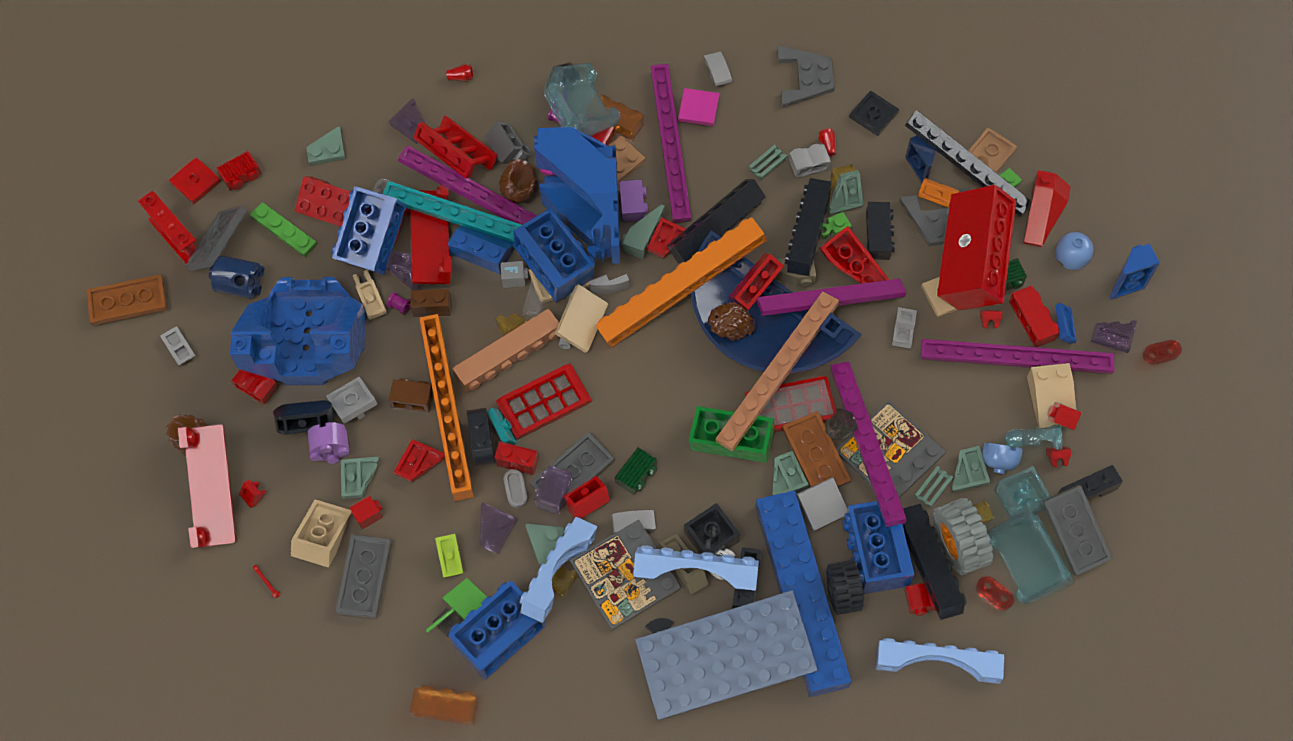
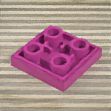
M684 88L678 121L714 127L719 93Z

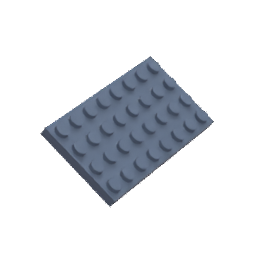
M793 590L635 639L658 720L818 671Z

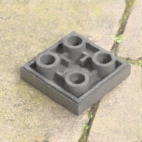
M833 477L796 494L814 531L843 517L844 513L847 512V507Z

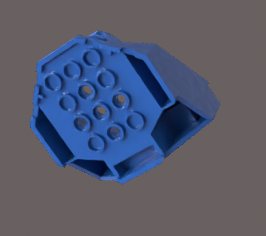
M574 127L538 128V136H534L537 168L552 171L556 175L554 177H544V184H539L542 205L547 209L552 208L554 212H557L561 216L562 222L589 245L587 252L593 257L595 262L596 259H602V262H604L607 257H612V264H620L616 145L608 146Z
M283 277L277 281L267 298L247 305L231 331L230 356L238 369L281 381L285 386L325 385L328 382L327 380L355 368L360 354L364 351L367 316L362 303L350 297L334 277H323L322 280H293V277ZM312 312L313 314L312 316L307 317L306 313ZM287 329H292L291 341L284 340L283 333ZM306 329H311L309 334L304 333ZM305 346L310 347L308 351L303 350ZM282 348L290 349L291 352L288 358H284L281 352Z

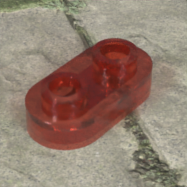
M1175 340L1151 344L1145 348L1143 359L1151 365L1172 361L1179 357L1182 347Z
M984 576L977 582V593L1000 611H1006L1011 608L1014 603L1013 594L999 582L989 576ZM984 584H990L991 588L987 589ZM1005 596L1007 601H1002L1000 597Z

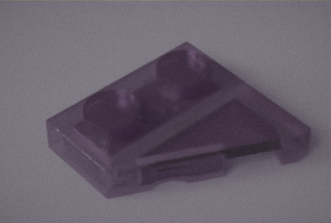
M1131 320L1130 323L1120 324V321L1096 323L1091 342L1129 353L1137 321Z

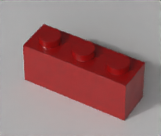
M764 253L730 294L729 298L737 304L743 305L746 310H749L784 265L771 254Z
M1033 285L1013 292L1009 303L1033 346L1038 348L1055 341L1059 334V327L1051 319L1049 309L1043 305L1040 293L1037 290L1035 291Z

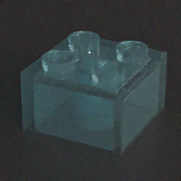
M1034 466L998 481L994 488L1013 524L1046 510L1042 501L1051 497Z

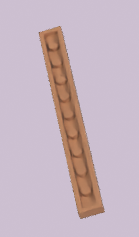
M822 291L716 438L718 444L733 452L818 334L821 324L839 305L838 299Z

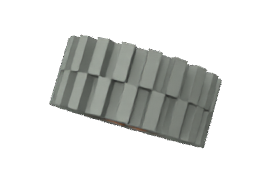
M961 498L934 509L933 523L936 525L934 528L938 534V541L942 544L946 559L950 561L951 567L955 569L956 573L964 575L992 563L993 553L991 551L993 549L989 543L991 541L990 537L986 533L987 529L982 523L981 516L977 514V509L975 506H972L971 501H968L967 498Z

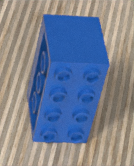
M355 186L349 195L350 202L343 214V224L338 229V240L332 248V258L352 266L385 275L406 204L396 198Z
M552 208L513 230V247L549 295H551L555 303L570 295L576 285L583 286L593 280L594 259L591 255L585 253L582 243L579 240H575L571 229L568 226L565 227L561 216L554 212Z
M877 501L848 506L847 512L844 513L842 525L844 532H848L847 547L848 550H852L853 557H851V560L858 567L863 594L909 586L915 574L903 525L898 524L886 527Z
M512 580L500 585L497 593L492 597L488 596L481 603L482 606L477 610L470 611L466 615V619L461 624H455L448 634L452 645L484 681L546 627L545 620L542 623L520 613L522 607L520 599L523 592Z

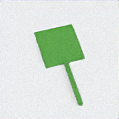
M466 578L442 597L452 609L429 626L426 632H430L455 611L465 620L466 615L470 611L477 610L482 606L481 603L487 596Z

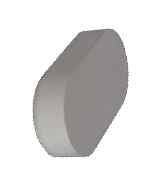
M509 470L504 475L508 502L513 508H522L528 501L523 475L518 470Z

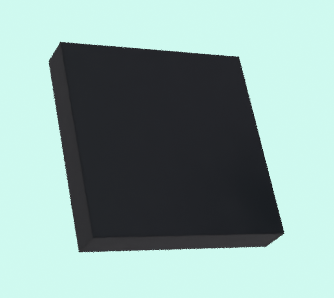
M870 90L849 114V118L876 136H879L899 113V108Z

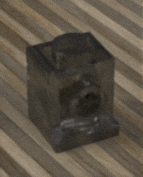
M838 408L837 413L826 421L827 428L825 431L830 438L843 441L858 429L853 413Z

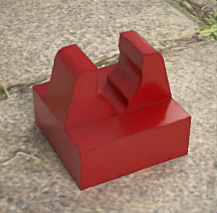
M980 310L979 318H981L982 326L987 328V324L991 319L994 323L993 327L998 328L1002 319V311Z
M1066 446L1046 448V456L1053 467H1057L1059 458L1062 459V465L1068 466L1069 457H1072L1070 448Z
M249 479L243 482L239 495L252 508L264 497L266 490L259 491L260 483L252 482Z

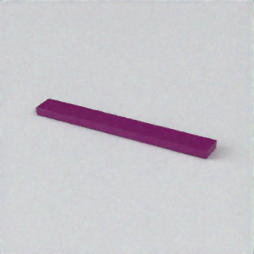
M408 145L398 157V162L503 219L523 225L537 216L471 179H465L458 172Z
M901 279L758 297L757 304L762 316L809 310L822 291L838 299L839 305L905 297L906 290Z

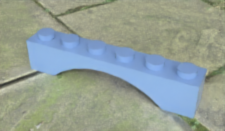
M575 517L572 524H567L564 531L565 535L558 538L556 549L550 551L547 563L541 565L538 577L532 579L528 593H523L520 599L522 604L520 613L542 623L544 622L553 605L552 578L555 572L566 561L589 549L595 539L596 525L578 517Z
M643 545L637 547L635 553L633 577L654 579L673 569L699 568L721 576L734 588L756 591L759 561L752 557L739 559L727 554L722 556H714L713 553L709 552L695 554L691 550L677 552L671 548H661L660 550L653 549L652 546Z
M890 638L879 640L877 645L876 670L897 672L912 663L933 660L956 665L970 673L979 682L1000 684L1003 680L1004 654H998V651L978 652L975 648L960 650L956 646L951 645L943 648L936 647V644L933 643L917 645L914 641L900 643Z

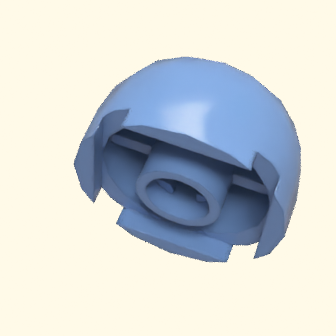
M1070 232L1063 235L1057 242L1054 253L1056 260L1060 261L1063 267L1070 270H1080L1090 263L1094 247L1089 237L1085 234Z
M983 443L982 457L988 467L994 468V473L1005 474L1006 470H1013L1019 465L1023 449L1018 447L1011 448L1007 445Z

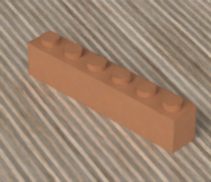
M549 308L453 367L455 378L466 393L478 389L483 382L494 379L499 372L508 370L519 360H524L534 350H540L550 340H556L559 337L555 334L559 325L558 320Z

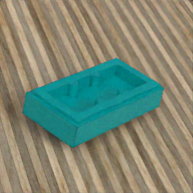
M495 408L488 410L487 414L501 441L511 445L517 444L510 430L512 428L511 424L504 418L501 411Z

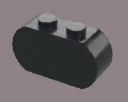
M326 400L284 404L273 411L276 431L283 435L308 432L315 425H319L320 428L326 427V423H335L332 404Z
M486 407L467 410L475 467L495 464Z

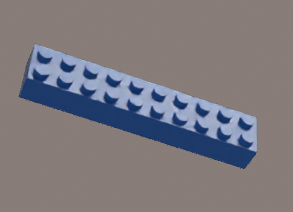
M795 490L756 499L755 509L779 593L782 594L793 590L818 669L817 672L803 676L808 695L813 697L849 688L851 678Z

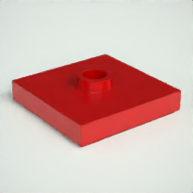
M195 157L171 177L169 182L190 202L195 204L219 184L221 180Z

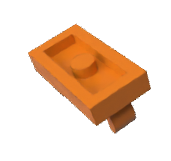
M924 178L918 196L949 208L951 194L959 193V190Z

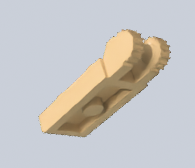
M368 270L363 271L364 277L367 280L365 283L360 284L357 274L352 276L367 316L371 320L387 314L373 279H371Z

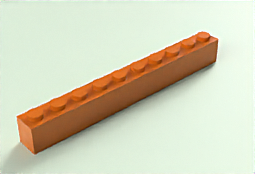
M752 217L741 221L738 227L727 231L722 238L711 242L703 251L695 253L686 263L679 264L673 272L666 273L657 283L647 286L644 292L631 297L628 303L618 306L609 316L602 317L595 326L611 348L766 242L767 239L764 232Z
M438 314L420 317L454 501L473 498L474 494Z

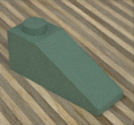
M664 205L658 206L633 225L627 234L623 235L621 244L623 245L624 253L644 259L647 253L646 249L661 218L665 215Z

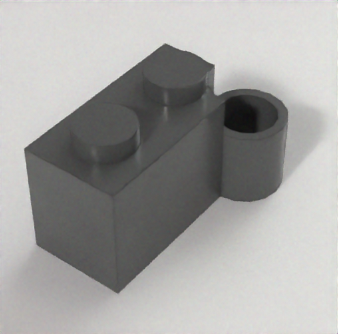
M496 122L485 135L489 146L498 154L497 159L501 163L509 164V161L519 158L526 161L532 155L530 148L522 144L510 123Z

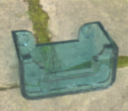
M591 63L553 67L544 88L545 97L561 127H574L589 136L617 125L621 118L619 111L615 107L606 109L594 88L597 73Z
M1028 509L987 532L991 540L989 543L992 545V549L996 548L1000 551L1018 585V591L1015 593L1021 603L1030 604L1075 584L1044 524L1032 510Z

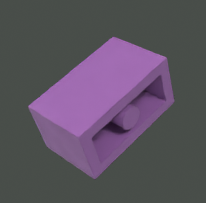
M642 180L620 181L623 222L640 221L645 217V214H648L647 203L643 201V198H646V187H642Z

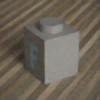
M523 261L501 263L503 288L525 286V279H528V268H524Z

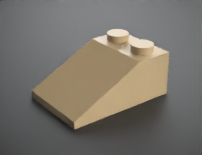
M1070 364L1031 367L1027 380L1038 429L1064 427L1047 419L1049 417L1048 410L1055 402L1076 410L1074 380Z
M315 499L291 540V556L329 568L350 520L351 510Z

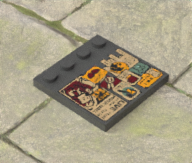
M888 400L870 417L896 492L900 498L945 455L946 451ZM852 434L836 450L840 458L871 486L854 435Z
M639 519L570 560L571 565L611 631L681 588L671 571L665 572L654 579L633 577L637 547L648 545L652 546L653 549H657Z

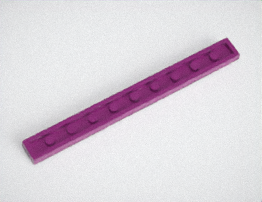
M668 64L651 65L673 223L691 221V212Z
M932 339L921 340L920 359L1029 368L1069 363L1071 371L1113 374L1115 371L1114 353Z
M849 361L830 365L835 385L885 526L889 527L906 523V516Z

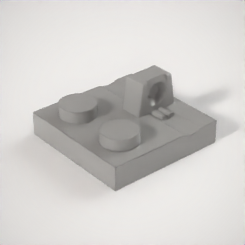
M360 377L326 395L343 424L355 417L359 420L364 418V412L377 405L375 398Z

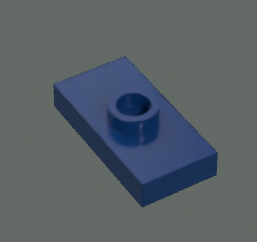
M1062 303L1056 304V323L1059 327L1060 339L1069 344L1076 343L1072 308Z

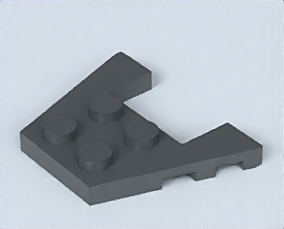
M778 46V63H797L799 90H781L782 108L788 107L789 104L795 102L796 104L801 103L804 99L810 97L816 98L834 92L832 58Z
M963 188V189H957V190H959V192H963V191H968V190H971V189H970V188ZM917 195L901 197L900 204L905 207L910 219H913L928 246L944 244L949 208L921 211Z

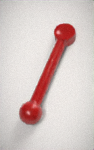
M256 564L252 566L272 592V597L278 598L280 592L273 588Z

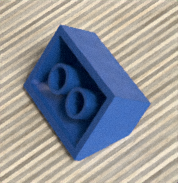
M464 226L456 229L448 243L450 255L501 274V263L507 262L514 250L512 242Z
M1140 244L1132 248L1109 296L1111 300L1146 288L1160 263L1150 244L1143 246Z

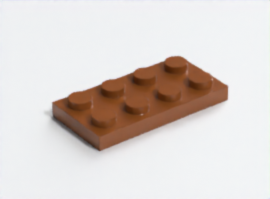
M161 274L86 289L89 318L92 326L167 310L164 281Z
M818 411L782 425V430L810 487L831 477L834 478L837 487L851 482V478Z

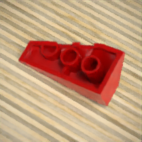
M1038 170L1033 181L1023 244L1042 247L1068 203L1070 185L1056 173Z
M848 226L819 248L831 264L860 284L890 280Z

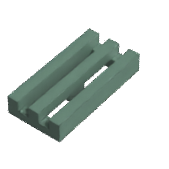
M774 144L749 166V170L762 181L787 159V155L782 154V151L778 150ZM777 157H780V158H779L778 160H776L771 166H769L765 171H763L761 174L759 173L761 170H763L765 167H767L774 159H776Z
M937 466L914 497L931 508L954 477L952 475L949 476L945 470L942 471ZM936 474H939L940 476L937 478V480L934 482L931 488L927 491L924 497L920 496L926 489V487L930 484V482L933 480V478L936 476ZM945 478L946 481L938 490V492L934 495L931 501H927L928 497L935 490V488L938 486L941 480Z

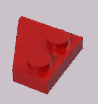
M661 218L646 251L664 258L671 253L666 245L686 228Z
M411 439L393 473L412 483L444 460L445 453Z

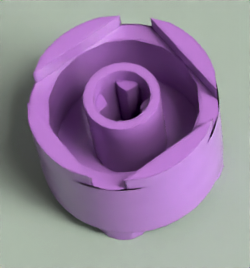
M326 423V427L319 428V425H315L308 430L311 461L320 460L334 464L338 463L340 458L349 454L348 434L343 424Z

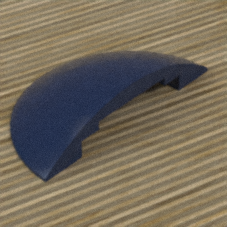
M711 230L699 251H703L711 242L717 241L722 237ZM743 257L691 293L693 308L702 330L718 350L745 367L764 372L809 310L762 316L756 300L751 308L746 310L754 318L756 326L751 335L746 334L744 338L732 341L727 337L721 338L711 331L712 326L708 324L711 310L728 302H734L729 298L730 294L755 265ZM773 279L759 297L793 292ZM830 313L819 327L820 331L790 373L811 370L834 360L847 351L862 334Z

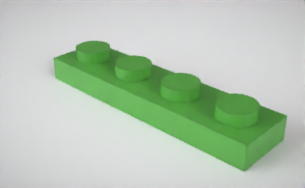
M263 202L250 214L254 221L304 258L317 246L315 240Z

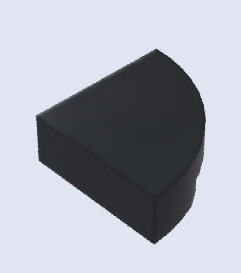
M658 618L650 621L645 628L654 634L670 629L674 622L669 619Z

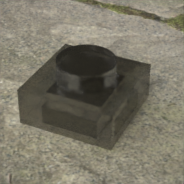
M446 607L432 623L446 614L449 609ZM452 613L436 627L449 637L450 629L457 623L461 624L462 621Z

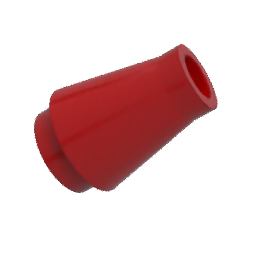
M464 64L446 70L448 81H469L474 77L471 65Z
M831 128L821 130L818 136L820 143L825 145L829 157L836 155L835 132Z

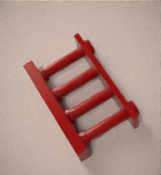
M446 115L443 116L440 127L434 129L424 122L419 123L413 139L465 179L471 177L476 165L482 164L487 169L492 170L498 154Z
M152 190L139 199L138 203L150 216L148 218L150 224L180 259L187 264L197 248L194 245L196 239Z

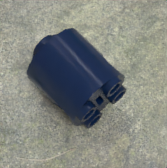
M221 255L217 258L214 266L210 267L208 276L214 292L253 299L255 295H260L262 291L260 281L264 275L265 268L257 262Z

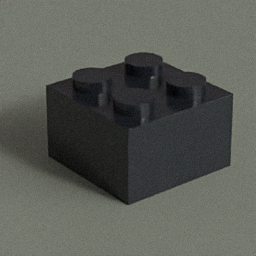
M717 503L684 524V533L699 554L703 552L715 554L719 550L724 551L737 544L740 540V533Z

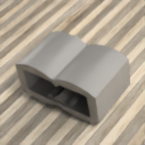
M813 144L807 149L796 148L789 154V162L796 178L827 171L831 166V160L824 144Z

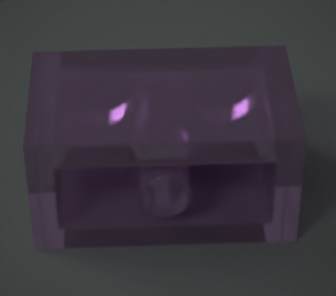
M549 466L547 472L544 471L541 476L540 482L542 485L540 489L536 490L533 500H535L536 508L559 515L565 501L564 495H567L572 482V473Z

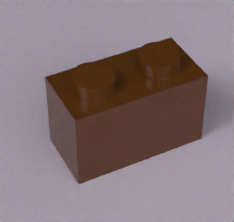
M449 289L411 290V311L413 317H425L438 314V316H451Z
M403 378L399 380L393 379L389 396L391 408L429 413L433 396L432 386L425 381L410 382L408 379Z

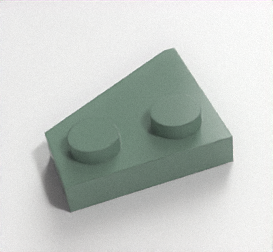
M336 127L306 147L310 166L346 159L340 127Z
M858 170L840 174L828 206L830 214L863 206L861 178Z
M980 446L960 450L952 492L956 493L989 485L990 479Z
M793 451L774 458L772 496L794 490L798 492L808 488L809 484Z
M379 457L341 460L342 499L363 498L379 465Z
M526 523V530L539 566L543 563L546 564L550 551L556 549L558 538L564 536V527Z

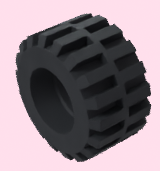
M850 560L828 564L826 580L834 612L840 615L862 611L864 594L860 573L855 562Z

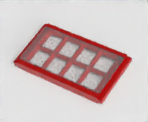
M571 363L499 397L495 401L504 418L511 424V430L515 438L519 439L592 402V399Z
M827 376L781 384L759 414V416L774 419V432L783 431L782 425L818 411L823 423L838 419ZM750 391L744 393V394H745V398H746V396L748 395V393H749Z

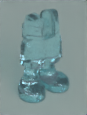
M1052 425L1041 429L1038 427L1025 430L1012 429L1005 435L1006 444L1010 447L1040 446V440H1048L1052 442L1055 450H1062L1060 425Z

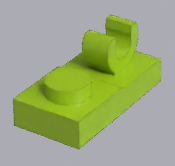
M451 534L435 538L443 578L463 574L456 535Z

